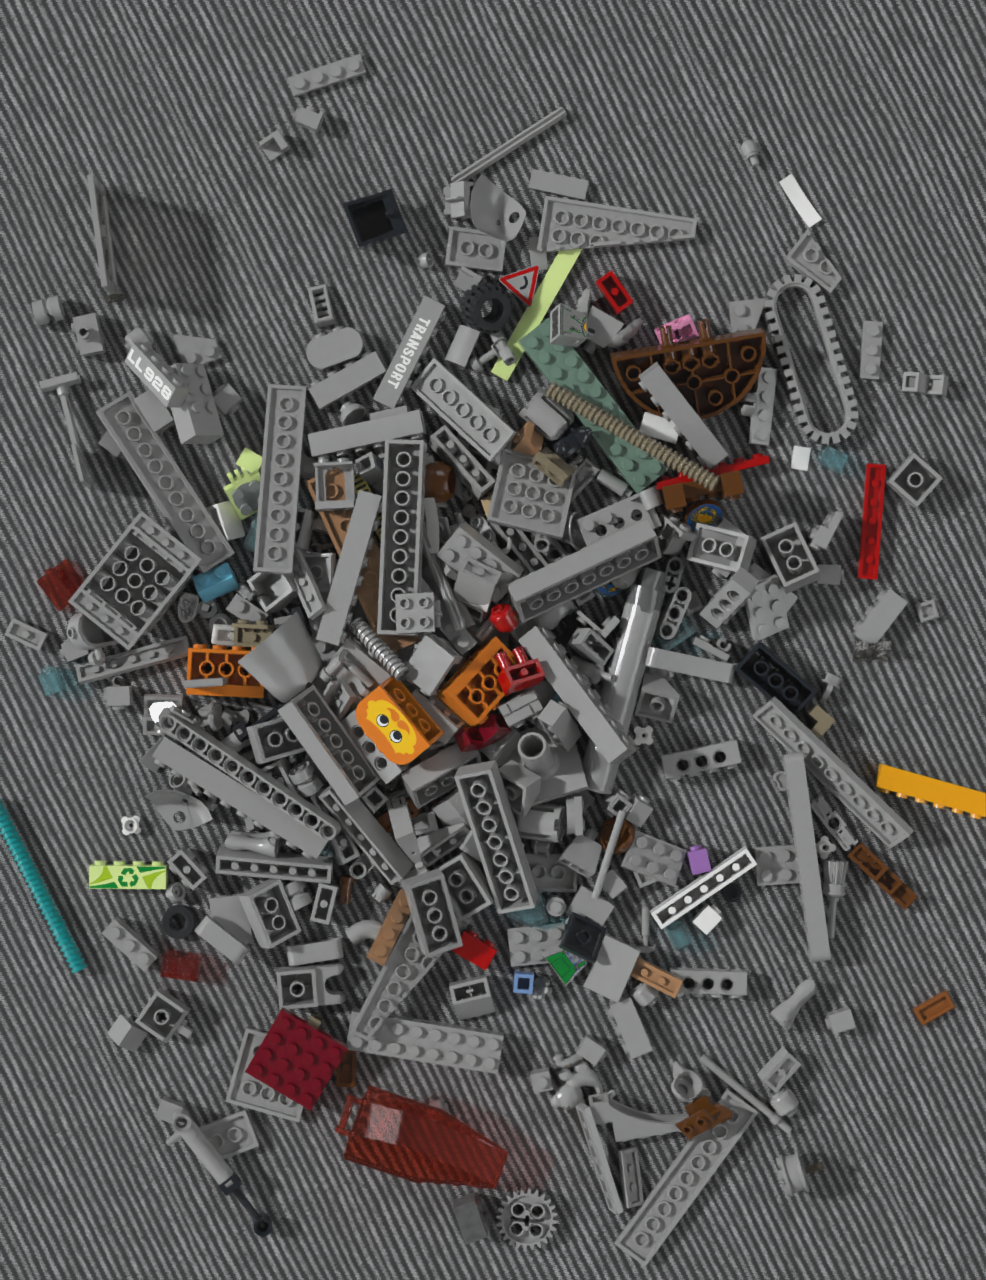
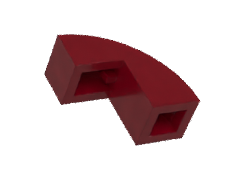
M490 714L488 719L477 728L462 727L454 737L461 752H469L487 747L501 740L512 730L509 728L503 715Z

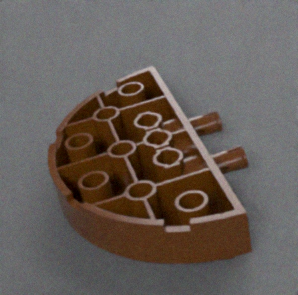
M701 319L697 321L700 332L698 339L673 342L672 326L666 325V332L664 326L659 327L662 344L610 353V357L621 385L627 394L642 408L663 418V408L661 406L656 407L650 399L652 394L649 390L645 392L639 385L641 381L639 375L658 362L703 420L722 413L732 405L734 406L751 389L761 371L766 353V332L764 329L757 328L712 336L710 319H704V322Z

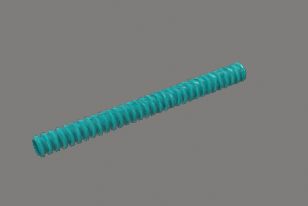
M1 798L0 834H3V840H6L7 843L5 844L9 846L8 850L12 852L11 856L15 857L13 860L17 861L18 864L16 865L20 867L19 871L23 873L22 877H25V883L29 884L27 887L31 888L30 893L34 894L33 898H36V904H39L38 908L42 910L41 914L45 915L44 920L47 919L48 922L46 924L50 925L51 928L49 929L53 931L52 935L56 937L55 941H58V947L61 946L62 949L60 951L64 952L63 957L67 958L66 962H69V968H72L71 972L77 973L86 968L87 963H84L85 959L81 957L82 953H79V947L76 948L75 945L77 943L73 942L74 938L70 936L71 932H68V926H65L66 922L62 921L61 918L63 916L59 915L60 910L56 909L57 905H54L53 902L55 901L51 899L52 895L48 893L49 889L45 888L46 883L43 884L42 881L44 879L40 878L41 874L37 872L38 868H35V862H32L33 858L29 857L30 852L26 851L27 847H24V841H21L22 837L18 835L19 831H16V825L12 824L14 821L10 820L9 817L11 816L7 814L8 810L4 808L5 804H2L1 801L3 800Z

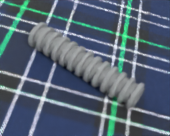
M359 617L352 621L349 630L372 652L373 656H376L375 658L387 668L388 672H391V675L397 681L404 679L409 673V668L390 650L389 646H386L387 644L379 638L378 634H375L374 630H371V627L368 626L363 618Z

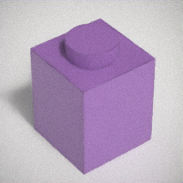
M701 844L691 846L690 850L687 851L692 875L711 871L706 847H701Z

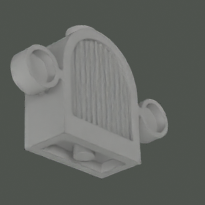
M81 612L73 615L69 620L67 636L72 644L81 650H91L88 655L91 665H102L105 662V654L102 647L119 644V642Z

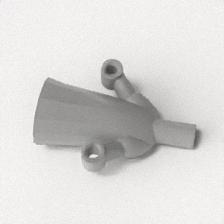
M577 655L571 657L579 667L577 669L581 675L584 674L589 680V687L592 684L598 683L601 679L610 682L614 681L615 676L604 672L603 665L592 664Z

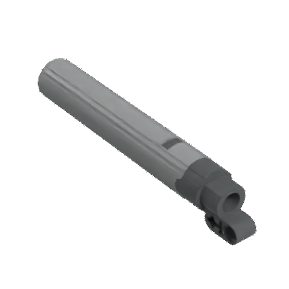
M667 557L663 561L661 571L642 567L636 585L632 584L628 590L619 630L613 646L614 652L611 655L607 673L615 676L614 681L604 680L600 695L601 703L603 705L606 704L613 713L611 716L615 721L618 720L624 727L622 731L626 736L646 667L645 661L648 647H651L665 593L675 592L680 584L684 563L678 557ZM675 560L677 567L672 571L670 563ZM666 581L671 583V587L665 585ZM589 737L582 762L589 789L586 790L610 795L612 794L619 764H609Z

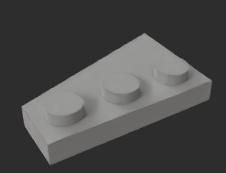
M808 229L784 258L788 264L805 277L812 279L813 283L818 284L828 295L842 279L830 260L821 251L819 244L814 241Z

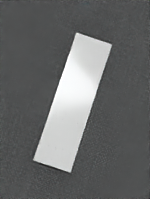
M792 174L779 182L809 228L822 220Z
M424 498L427 537L431 545L429 552L438 553L439 520L435 499Z

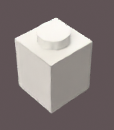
M706 904L691 920L707 935L722 919L719 915L721 911L714 904L712 906Z

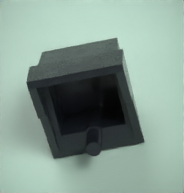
M392 189L343 203L360 250L408 233Z

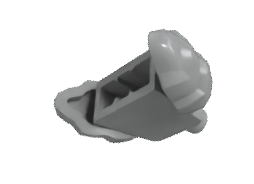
M586 288L583 291L582 296L578 299L576 310L586 315L587 327L595 330L593 339L587 340L583 347L585 351L593 354L598 345L606 348V346L610 348L621 347L638 333V329L643 323L641 317L621 330L625 323L595 305L590 309L591 289Z

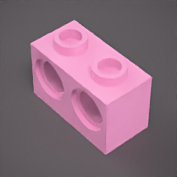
M689 314L662 325L665 328V332L666 325L672 326L673 342L692 340L699 336ZM658 327L655 328L654 331L659 343L662 344L660 330Z

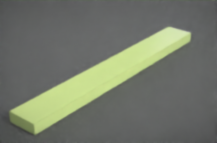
M583 249L558 252L534 295L532 306L527 307L506 344L512 349L517 361L507 366L502 358H498L491 373L508 382L524 353L518 341L540 325Z

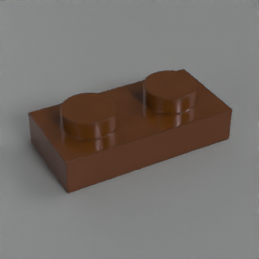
M347 1050L337 1066L336 1087H355L357 1051Z

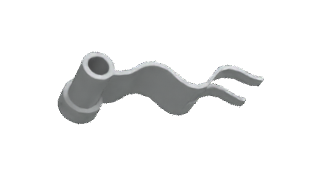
M334 658L327 667H323L319 672L320 678L326 683L334 680H346L356 696L354 702L359 704L363 700L361 696L366 697L371 691L367 690L363 682L343 666V662L337 666Z

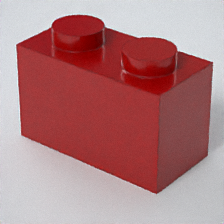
M612 270L595 282V285L616 315H619L633 305L634 301Z
M464 929L461 934L463 946L453 949L452 952L486 971L497 952L496 944L489 939H485V941L478 937L479 934L471 929L469 931Z

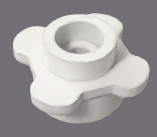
M635 727V744L641 745L646 743L651 745L653 743L651 737L652 727Z
M137 815L131 818L124 816L121 819L123 823L122 833L124 835L129 833L139 834L141 832L139 827L140 817Z
M822 836L821 840L815 843L816 851L822 859H827L828 854L836 850L835 844H831L827 836Z

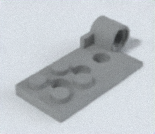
M653 486L576 520V523L586 546H590L645 519L648 520L653 529L662 526L655 507L664 503L657 487ZM633 510L641 511L642 518L639 521L631 518ZM617 517L624 520V526L620 529L613 525V521ZM598 525L606 527L607 532L604 536L596 534L595 529Z

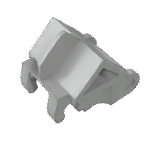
M475 182L450 183L451 187L443 188V195H445L444 216L451 215V218H470L472 220L470 190L473 189Z

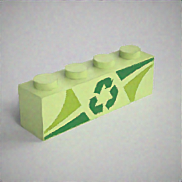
M97 860L95 864L89 865V889H167L169 864H164V861H152V864H144V861H133V864H125V861H114V864H106L104 860Z

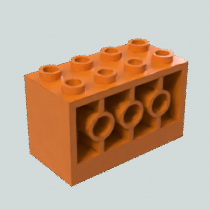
M496 636L483 642L442 686L439 694L435 695L465 722L464 727H476L478 724H483L488 719L487 714L491 710L497 709L501 704L500 700L509 695H504L497 679L501 669L495 656L500 652L503 655V652L506 651L512 666L518 663L512 652Z
M193 644V648H188L187 680L227 677V684L224 686L186 688V694L250 698L267 697V689L250 673L247 675L244 667L238 663L241 658L255 647H251V650H246V647L232 646V649H226L227 645H213L212 649L207 648V644ZM208 663H210V666H212V670H210V673H208V670H206V666L208 665ZM228 664L232 667V671H229V674L225 670Z

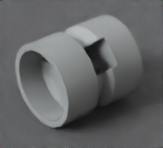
M59 295L48 297L47 301L40 299L32 302V310L38 326L49 324L50 320L56 322L65 319L64 308Z
M309 761L297 764L288 773L289 778L293 784L297 785L296 788L303 798L315 794L323 786L319 776L313 774L315 770Z
M293 880L283 885L293 911L313 901L309 892L304 890L306 886L303 881Z

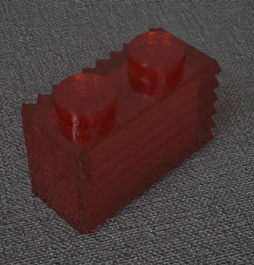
M169 949L168 952L163 953L160 977L195 982L200 980L203 957L198 956L199 953L187 952V955L179 954L180 951Z

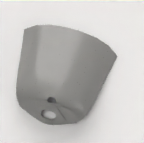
M298 611L238 661L259 683L283 703H287L307 688L318 677L319 672L323 668L321 656Z

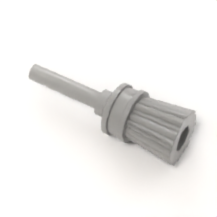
M823 859L824 882H822V893L827 896V901H829L827 925L829 938H834L837 902H839L840 897L846 895L845 878L849 861Z

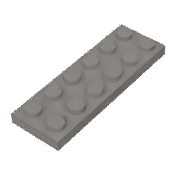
M436 358L432 359L410 386L415 393L490 462L496 459L517 433Z

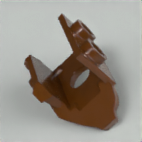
M704 1095L685 1106L687 1114L691 1116L676 1123L675 1126L687 1136L686 1141L689 1142L692 1138L717 1124L732 1119L733 1114L732 1111L721 1104L712 1103L710 1097Z

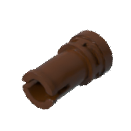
M340 875L339 885L341 887L338 902L350 904L351 890L355 878L350 875Z

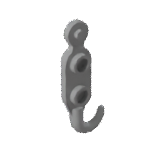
M467 504L463 508V515L470 518V526L500 549L497 545L496 534L489 523L486 522L487 520L481 515H476V508L471 504ZM507 537V546L504 549H500L505 554L509 553L512 548L510 537Z

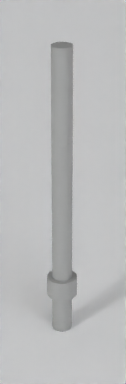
M703 1054L699 1060L766 1115L773 1125H778L787 1134L792 1130V1127L781 1119L782 1116L770 1110L706 1055Z

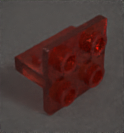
M68 559L63 560L55 567L47 569L45 571L46 574L37 580L38 585L58 611L63 610L70 604L68 601L84 582Z

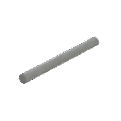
M619 809L591 898L599 899L626 815L624 810Z

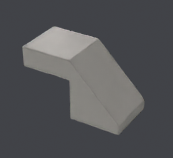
M904 372L901 391L946 396L949 376Z

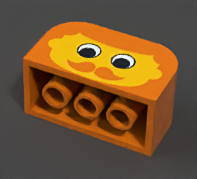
M390 676L359 702L356 708V719L364 730L365 735L375 743L377 749L388 760L395 764L404 765L410 763L444 734L400 680L397 681L394 676Z

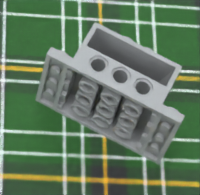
M140 511L68 602L127 650H131L142 635L150 633L179 597L181 591L191 582L192 577L195 576L192 572L201 563L202 559L147 514Z

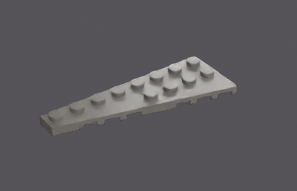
M545 196L537 252L546 253L694 240L697 219Z

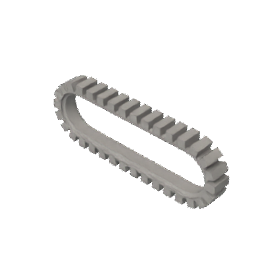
M795 274L793 281L790 275H786L781 278L782 283L778 279L772 284L771 287L773 289H768L765 297L770 300L764 301V309H771V311L765 313L764 316L766 322L774 321V323L768 325L770 333L777 331V335L772 336L771 339L773 345L781 344V346L775 348L777 356L784 354V358L779 359L778 362L780 367H788V369L782 371L783 378L791 377L792 380L786 382L785 385L787 390L793 388L795 390L794 393L789 394L791 402L798 400L799 403L792 406L794 413L802 412L801 416L796 417L797 424H806L801 431L804 436L809 432L812 433L809 437L810 441L815 443L820 437L819 445L827 446L830 438L831 444L834 445L841 442L840 437L842 440H845L851 435L847 430L854 431L857 423L851 420L858 419V411H851V408L858 406L856 399L848 400L849 396L854 395L852 387L848 389L844 387V385L851 382L849 376L841 377V374L847 372L845 364L840 366L837 364V362H841L844 359L842 353L834 354V351L840 349L838 341L833 343L830 341L837 336L835 330L827 331V328L831 327L833 323L831 318L826 320L823 318L829 314L828 306L820 308V305L826 302L824 295L816 296L821 291L820 287L816 284L811 288L810 285L813 280L809 277H806L804 282H801L802 275ZM788 288H798L806 292L814 309L845 412L844 423L835 432L825 433L819 431L814 427L809 416L777 311L776 302L778 296Z

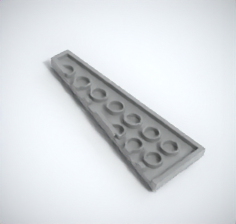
M454 912L458 929L461 933L470 924L471 920L467 918L460 921ZM411 914L349 1031L366 1041L370 1039L385 1019L396 1009L398 1004L443 954L425 957L421 952Z

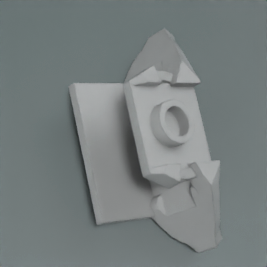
M173 702L153 703L149 709L151 717L155 721L154 727L157 729L156 732L165 737L167 735L172 736L161 729L159 721L162 716L169 712L198 727L202 721L196 715L194 717L191 716L188 710L184 708L179 709L176 707L177 704ZM168 717V723L173 726V719ZM184 728V734L189 737V730ZM173 739V742H175L176 744L180 746L184 745L177 739Z

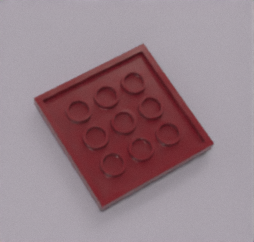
M282 1008L245 1072L311 1111L349 1046L287 1009Z

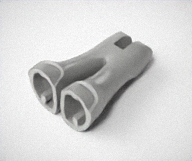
M233 830L228 834L225 846L236 851L250 850L276 858L281 849L282 837L278 840L269 834L270 831L248 833Z
M806 979L801 982L794 994L770 1013L787 1031L793 1025V1021L800 1008L816 993L817 987L814 981Z

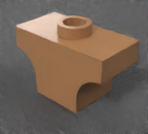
M527 421L513 437L510 450L535 456L542 449L544 437L534 429V423Z

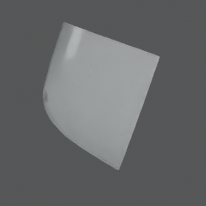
M481 174L471 191L470 209L472 222L479 231L503 241H511L519 233L526 217V211L520 203ZM519 213L518 221L511 223L509 221L511 214ZM496 221H500V226L496 224Z
M162 789L153 791L145 796L153 802L162 818L174 830L191 829L213 820L209 809L200 800L190 795ZM181 811L185 814L186 819L183 823H176L174 821V814Z

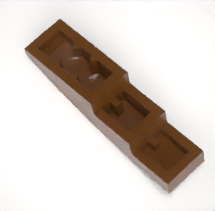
M861 842L847 855L905 911L918 898L900 878Z

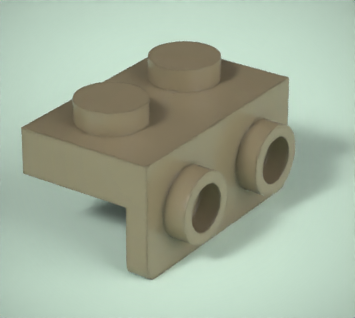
M238 619V623H232L231 626L235 627L234 646L257 647L274 632V625H268V621L256 620V624L249 623V620Z

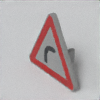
M535 265L499 278V281L523 303L531 307L540 267Z

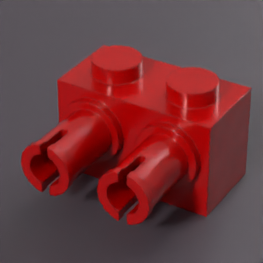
M523 646L517 647L512 651L518 663L517 665L512 666L506 651L503 652V655L500 652L495 656L501 669L497 679L504 695L539 685L545 677L538 658L529 661Z

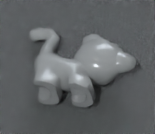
M583 1060L574 1065L575 1071L572 1073L567 1068L557 1072L559 1079L566 1081V1083L558 1087L556 1094L552 1097V1107L572 1110L576 1109V1105L580 1103L585 1104L583 1091L581 1090L582 1086H594L597 1094L603 1093V1086L599 1081L598 1074L588 1066L587 1062ZM610 1090L607 1095L613 1098L616 1095V1091Z

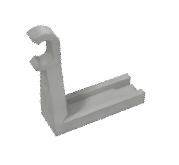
M404 795L400 796L402 804L399 797L391 800L392 805L390 801L386 802L394 836L398 845L413 861L419 873L423 874L428 871L420 856L407 801Z

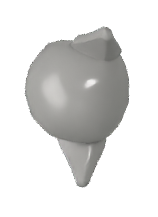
M678 1061L674 1062V1080L671 1090L677 1099L689 1102L694 1098L698 1099L704 1095H711L710 1091L703 1087V1082L697 1073L684 1069Z

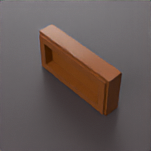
M944 990L912 1009L921 1025L924 1026L954 1009L955 1005L948 992Z

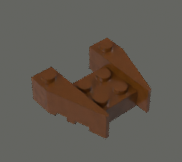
M740 470L718 475L720 480L712 491H709L710 488L708 487L704 488L703 484L699 485L697 481L662 487L666 510H671L672 513L681 512L687 506V503L698 501L701 496L709 499L719 495V500L729 498V501L741 498L740 495L745 492Z

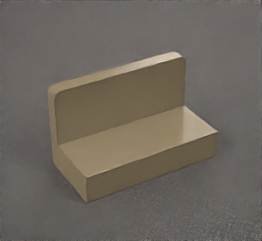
M544 447L541 452L538 451L531 462L532 465L560 487L563 486L575 471L573 467L560 459L548 447Z

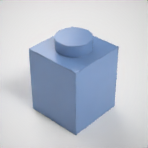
M515 970L513 993L532 994L534 972Z

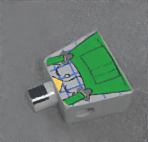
M559 943L543 951L542 955L566 986L585 967L587 962L559 948L561 944Z

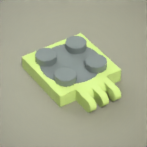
M244 465L241 466L243 474H240L238 469L234 470L236 474L234 478L231 472L227 473L231 484L224 487L241 520L258 512L261 479L258 470L249 474Z

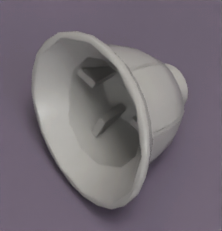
M575 511L570 516H567L562 540H557L563 544L572 545L576 550L580 551L584 548L585 541L576 523V520L582 517Z

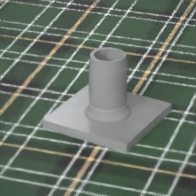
M536 727L519 732L522 737L518 742V747L502 764L503 766L510 760H514L541 777L540 793L532 806L589 789L577 744L575 743L570 751L567 752L553 744L548 734Z

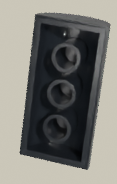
M760 640L753 645L735 667L739 674L771 700L775 696L795 716L818 693V690Z

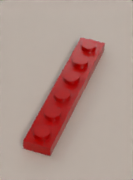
M763 453L752 455L750 460L745 461L744 457L733 460L734 464L718 463L714 466L715 468L709 469V473L713 472L715 473L714 476H718L723 473L770 463L768 455L763 456ZM681 472L677 473L676 478L670 479L669 476L658 478L659 482H656L655 486L658 490H662L664 486L691 482L694 479H688V476H683Z
M866 463L857 575L859 579H878L886 475L885 464Z

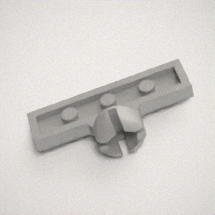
M761 367V371L755 381L754 392L747 393L739 401L746 403V405H737V411L740 415L751 418L748 444L769 446L777 369Z

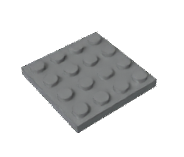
M504 448L500 458L486 522L562 540L578 466L569 464L575 471L563 486L560 487L531 464L534 455Z
M246 1027L225 1102L299 1122L303 1111L302 1105L245 1072L267 1035L266 1032Z

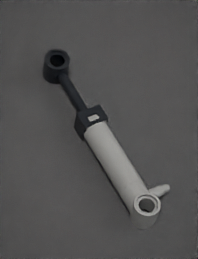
M276 698L275 701L278 705L251 726L272 720L279 714L277 710L286 703ZM240 721L231 728L233 733L221 741L236 753L245 747L247 749L252 747L246 728L248 726L243 721ZM215 750V755L218 758H221V752L219 750ZM202 756L200 757L201 760L205 761L209 765L213 766L216 769L218 768ZM174 774L170 776L169 785L175 791L190 795L192 792L197 796L202 794L199 785L197 789L187 783L188 779L183 775L181 778Z
M183 1109L175 1111L172 1116V1127L176 1133L169 1137L166 1144L170 1146L183 1138L216 1180L222 1192L226 1196L233 1193L253 1218L255 1234L260 1237L268 1236L273 1229L271 1217L266 1213H258L238 1188L242 1185L240 1177L225 1162L193 1121L189 1112ZM183 1117L187 1122L179 1125L176 1122L178 1118ZM262 1221L268 1223L265 1228H259L258 1224Z

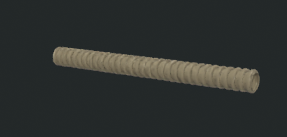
M556 382L550 385L546 397H552L551 400H557L558 404L562 403V406H567L568 410L572 409V412H578L579 416L583 415L584 419L588 418L589 422L593 421V424L599 425L598 427H604L605 431L609 430V433H614L615 437L619 436V439H624L626 443L630 442L631 446L635 445V448H640L641 452L645 451L647 455L651 454L652 458L656 457V460H661L662 464L666 463L673 470L677 469L678 473L682 472L683 476H688V479L692 478L694 482H699V485L703 484L704 488H710L709 491L714 490L717 486L720 476H714L715 473H709L708 469L704 470L703 466L699 467V464H694L692 460L688 461L687 457L683 458V455H678L677 451L673 452L671 448L667 449L666 445L662 446L661 442L657 443L656 439L652 440L645 433L641 434L640 430L636 431V428H631L630 424L626 425L624 421L620 422L619 418L615 419V416H610L609 412L605 413L598 406L594 407L593 403L589 404L588 400H583V397L579 398L577 394L573 395L572 391L568 392V389H563L562 385L558 386Z

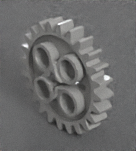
M521 1187L520 1193H517L514 1189V1196L506 1194L508 1201L501 1200L504 1207L498 1206V1211L501 1213L496 1214V1218L500 1219L496 1225L502 1226L499 1229V1234L505 1233L503 1240L509 1238V1245L515 1242L516 1249L523 1245V1249L526 1251L527 1246L530 1245L531 1250H534L535 1244L541 1248V1241L547 1244L548 1240L546 1237L553 1238L551 1231L557 1230V1227L553 1224L558 1223V1219L553 1217L557 1216L558 1212L552 1211L556 1206L555 1204L549 1205L551 1197L545 1199V1192L539 1195L538 1188L534 1193L531 1192V1187H528L527 1192H524L523 1187ZM520 1204L524 1209L521 1212H516L513 1207ZM535 1206H540L543 1211L536 1214L532 1209ZM526 1215L530 1217L529 1222H525L524 1218ZM518 1223L522 1226V1229L514 1231L511 1227ZM538 1225L541 1227V1230L538 1233H534L531 1231V1227Z

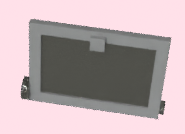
M87 175L101 287L111 294L105 296V302H121L125 299L124 294H119L105 189L106 184L105 182H99L94 175Z

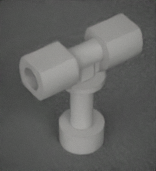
M500 328L498 333L492 332L490 334L494 342L491 345L492 350L479 358L474 356L469 359V363L476 373L484 369L483 364L495 356L502 358L507 366L517 361L512 349L506 345L508 341Z

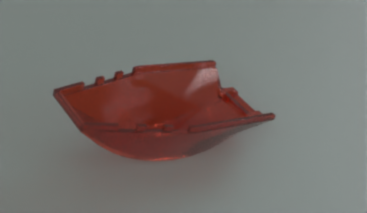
M369 1085L362 1098L347 1094V1102L338 1126H335L334 1129L336 1133L348 1136L343 1159L414 1183L422 1184V1182L434 1183L435 1185L452 1184L453 1186L466 1185L476 1188L496 1189L509 1152L445 1110ZM356 1103L359 1104V1108L351 1130L346 1129V1125L353 1105Z

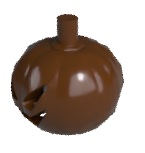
M442 461L431 462L426 465L425 498H434L435 503L447 502L455 493L456 476L454 469Z

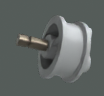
M795 1150V1153L783 1157L781 1154L776 1158L778 1168L780 1169L778 1170L780 1179L786 1183L783 1184L786 1196L790 1195L792 1197L795 1192L802 1190L810 1192L807 1174L825 1169L823 1161L804 1166L798 1150Z

